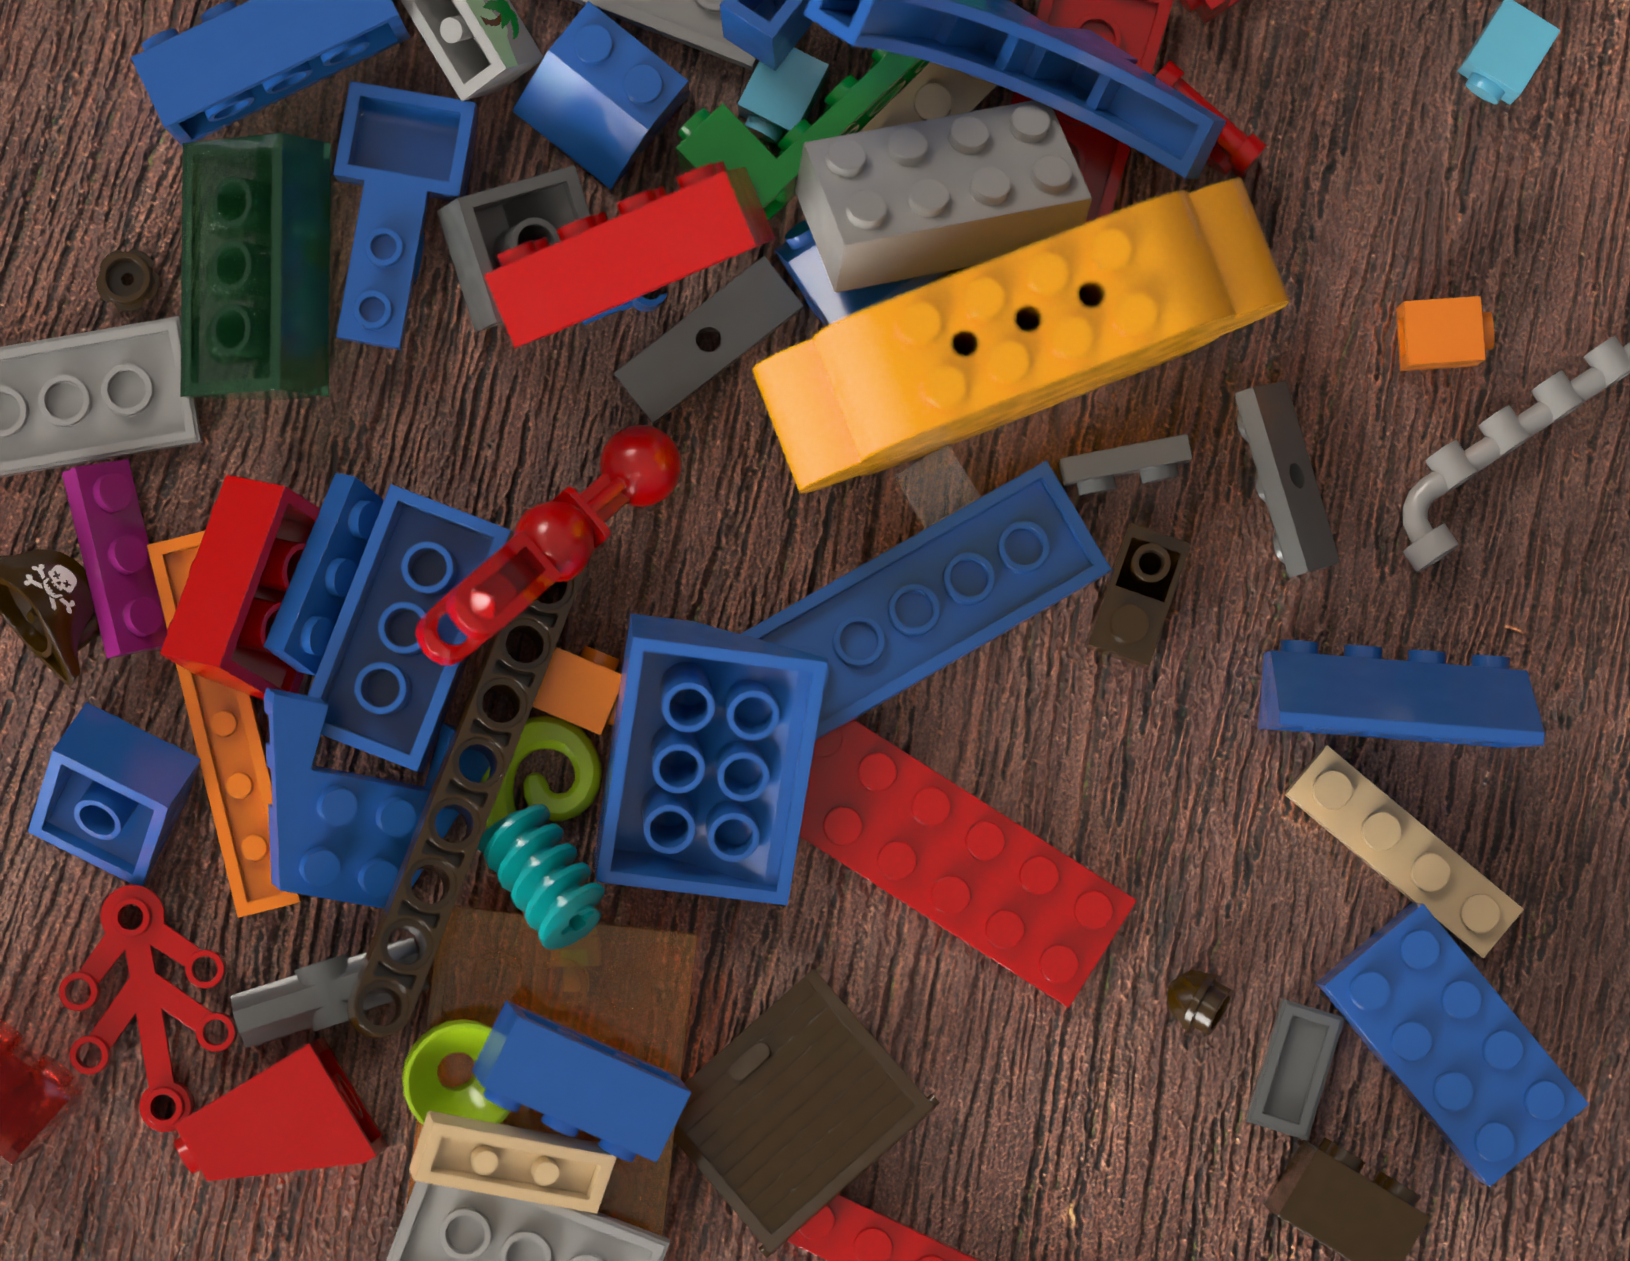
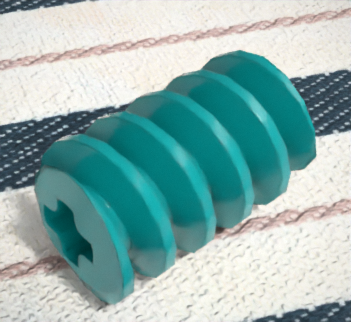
M538 804L513 812L491 825L482 834L477 850L484 853L487 866L493 871L498 872L499 883L504 889L511 892L514 905L525 912L527 924L532 929L539 931L538 936L543 947L549 950L561 949L587 936L598 924L601 918V911L596 910L595 906L605 895V889L597 882L584 885L591 875L590 867L582 862L571 865L577 856V849L570 843L558 845L564 836L563 829L555 823L545 825L550 817V811L547 806Z

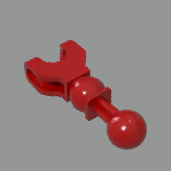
M633 425L615 433L607 441L601 453V475L581 493L568 486L553 500L539 503L526 510L517 522L513 538L421 617L415 631L418 644L424 654L440 665L450 666L461 662L512 621L554 582L568 581L581 574L590 562L594 549L611 536L610 529L605 524L606 521L626 504L635 507L651 506L663 501L676 488L681 475L682 463L679 450L674 441L662 430L648 425ZM445 614H449L456 626L467 635V638L460 645H449L440 639L437 631L438 622Z

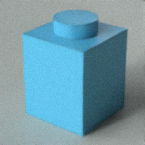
M1503 0L1494 11L1457 72L1468 79L1465 86L1476 96L1492 104H1498L1500 100H1503L1511 105L1521 95L1561 30L1514 0Z
M796 48L791 50L776 71L759 61L737 104L738 115L747 119L744 125L752 134L768 142L778 144L781 136L784 137L801 120H807L829 76V65Z

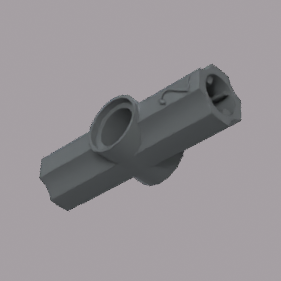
M416 937L406 940L404 938L387 944L388 953L393 960L400 964H412L419 955L420 947ZM349 953L296 969L293 976L231 995L234 1019L245 1047L259 1046L312 1027L313 1031H317L349 1021L347 1014L348 1000L366 953L350 957ZM427 974L421 992L432 989L429 974ZM382 990L370 991L364 999V1015L368 1014L367 1009L394 1001L393 998Z

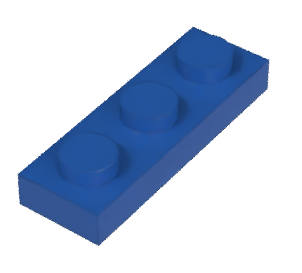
M335 473L263 646L297 672L316 676L384 499L355 476Z

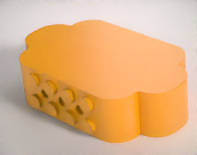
M1236 178L1191 193L1184 190L1153 198L857 312L820 330L813 336V339L763 360L752 368V372L800 494H804L856 476H867L896 467L1194 351L1216 340L1223 334L1262 319L1284 308L1290 300L1243 180Z

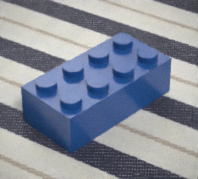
M249 0L239 6L236 5L235 1H227L205 11L200 16L202 23L179 34L177 29H168L148 38L142 43L144 51L131 57L164 128L182 147H185L411 37L393 0Z
M390 484L308 694L310 697L320 698L329 705L321 735L417 772L425 771L442 723H444L470 655L461 662L450 666L440 665L432 661L424 654L418 644L415 631L417 623L445 595L513 538L514 532ZM445 614L439 619L437 631L442 641L449 645H460L467 638V635L456 626L449 614Z
M1412 902L1315 982L1322 993L1341 1016L1345 1018L1346 1022L1475 1178L1489 1187L1589 1105L1423 903Z

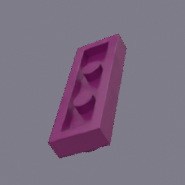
M129 460L79 466L62 472L107 659L161 649L167 635V626L147 548L149 542Z

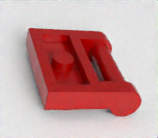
M1170 60L1155 77L1226 120L1206 162L1222 175L1226 176L1231 170L1239 178H1242L1259 159L1267 145L1254 133L1248 137L1183 80L1185 72Z

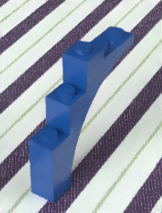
M810 0L804 12L805 16L852 46L885 50L930 61L992 82L1050 106L1142 152L1186 179H1198L1226 123V120L1138 67L1136 65L1138 59L1091 30L1051 27L1009 0Z

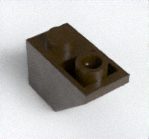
M1129 523L1112 570L1104 586L1084 648L1142 668L1149 666L1191 543Z

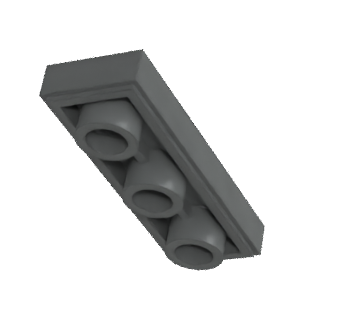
M763 256L615 371L614 375L654 425L800 312L804 306L767 258ZM713 331L721 337V344L715 351L705 352L697 346L698 337L703 332Z
M1282 381L1256 386L1235 393L1239 409L1236 417L1237 426L1240 434L1249 443L1257 470L1255 473V486L1259 496L1268 506L1275 530L1273 546L1277 557L1285 564L1290 577L1340 564L1341 562L1287 382Z

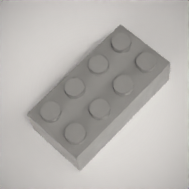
M1036 100L805 142L803 144L795 188L797 198L835 293L984 264L1084 225L1092 199L1053 108Z

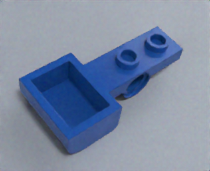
M350 81L333 175L338 182L363 186L336 335L339 340L402 351L413 286L417 282L421 267L425 236L424 224L429 198L454 201L466 195L478 125V106L476 102H462L459 99Z

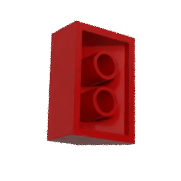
M226 475L218 498L212 507L211 516L198 552L191 564L189 576L174 617L168 626L160 655L200 677L264 700L266 688L298 694L305 673L297 672L263 646L320 508L286 486Z

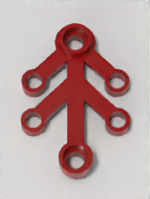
M126 885L113 891L103 903L100 919L105 935L79 972L66 976L59 987V998L68 1009L83 1011L93 1007L101 995L99 984L122 954L126 952L130 978L90 1035L81 1037L74 1042L70 1049V1061L72 1066L82 1074L90 1075L104 1070L111 1061V1049L136 1015L149 1087L141 1096L139 1104L140 1114L147 1126L153 1130L171 1132L176 1130L174 1124L193 1114L194 1099L188 1087L174 1078L163 1010L196 1032L200 1045L211 1052H219L232 1046L237 1038L238 1029L236 1022L231 1016L222 1012H212L156 972L152 946L183 965L188 980L198 988H211L221 983L226 975L227 965L219 952L211 949H201L165 923V907L160 897L154 891L141 885ZM130 904L138 906L143 913V921L136 929L127 928L121 920L123 909ZM203 956L212 958L217 965V974L211 981L200 979L195 972L196 962ZM77 979L86 981L91 989L89 999L83 1004L73 1001L69 994L71 983ZM212 1020H220L228 1028V1037L222 1044L212 1043L207 1038L206 1027ZM85 1043H94L101 1050V1060L95 1067L85 1065L80 1058V1050ZM159 1095L170 1096L176 1104L175 1113L169 1119L159 1117L154 1111V1101Z

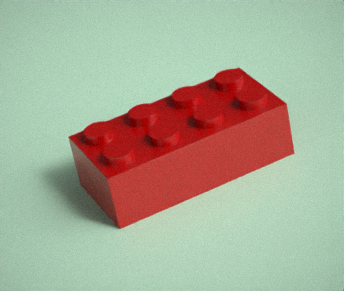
M724 161L715 164L713 162L677 177L676 179L681 188L679 191L668 195L664 186L654 190L653 188L617 203L616 205L621 216L608 220L606 213L602 212L594 216L593 214L558 228L557 233L561 241L550 246L547 237L536 241L531 240L498 254L497 257L501 267L484 274V277L514 347L517 348L545 338L776 239L746 167L727 170Z

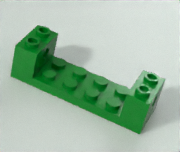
M876 49L871 55L874 62L870 66V71L859 81L852 74L846 77L825 98L824 102L828 106L824 110V114L813 125L806 119H803L781 139L777 145L781 149L777 159L723 103L712 114L704 107L694 114L677 133L682 139L676 147L679 166L685 173L713 162L715 164L720 161H724L727 170L746 167L769 222L796 196L795 188L803 144L805 142L858 133L930 61Z

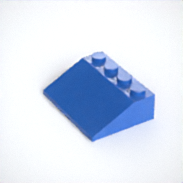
M631 613L594 853L596 882L788 905L828 665L827 658L698 622Z
M1281 640L1280 651L1270 650L1265 652L1263 656L1258 729L1498 748H1522L1544 745L1545 732L1528 671L1510 669V657L1472 655L1471 666L1446 664V652L1408 650L1407 661L1382 659V647L1365 645H1344V656L1318 654L1319 642Z

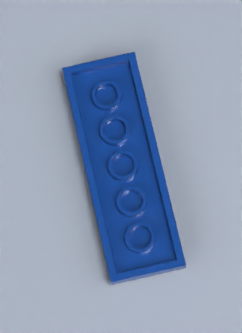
M1046 460L741 633V635L827 658L828 665L815 737L816 742L1107 575L1112 569Z

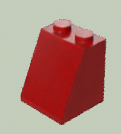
M325 1037L305 1045L174 1124L181 1136L174 1140V1146L181 1160L192 1174L201 1170L207 1181L361 1164L373 1159L389 1147Z

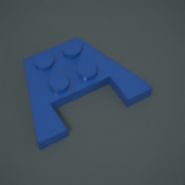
M266 688L264 712L269 715L270 742L266 743L267 767L271 769L272 804H268L271 883L280 891L384 909L456 726L442 723L424 786L312 765L329 705L320 698ZM463 751L459 758L460 771L469 781L479 783L490 766L489 761L479 751ZM440 810L436 816V831L442 839L459 815L455 810ZM423 869L416 870L412 877L411 887H413Z

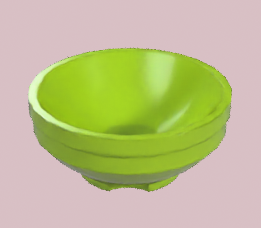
M465 1019L447 1021L425 1032L411 1047L405 1059L402 1073L403 1093L409 1109L419 1123L424 1125L428 1111L497 1124L502 1123L511 1111L492 1103L483 1096L486 1088L482 1087L474 1073L466 1083L456 1087L443 1085L437 1075L438 1066L442 1059L452 1053H465L472 1058L475 1064L492 1030L490 1026L478 1021Z

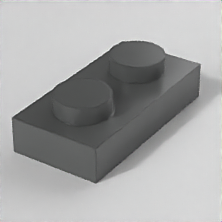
M1183 434L1064 457L1059 460L1058 468L1062 487L1077 485L1079 496H1085L1117 489L1115 482L1117 477L1140 473L1142 484L1179 477L1178 466L1187 464L1192 460L1188 435Z

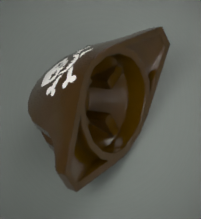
M36 549L13 556H0V615L27 647L70 688L80 675L78 651L101 635L96 613L93 612L94 604L84 567L70 556L50 549Z

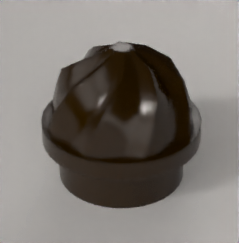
M1189 970L1170 983L1167 999L1169 1009L1182 1024L1183 1029L1192 1032L1196 1028L1207 1035H1210L1215 1030L1233 996V990L1220 983V975L1214 972L1208 974Z

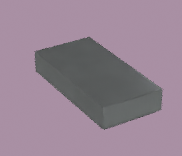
M1281 998L1244 1118L1246 1122L1308 1140L1343 1026L1344 1017Z

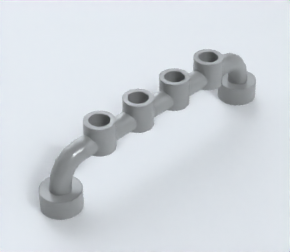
M1616 336L1609 338L1584 356V359L1591 368L1570 381L1563 370L1554 374L1531 391L1537 400L1536 404L1518 416L1510 405L1502 408L1478 426L1485 436L1483 439L1466 450H1463L1459 442L1455 440L1425 460L1432 472L1423 477L1409 490L1403 504V525L1412 543L1403 551V554L1416 573L1430 567L1459 546V543L1446 524H1442L1435 529L1432 528L1428 520L1430 505L1437 498L1465 483L1498 458L1504 457L1524 444L1550 424L1561 420L1588 399L1629 375L1630 342L1622 346Z

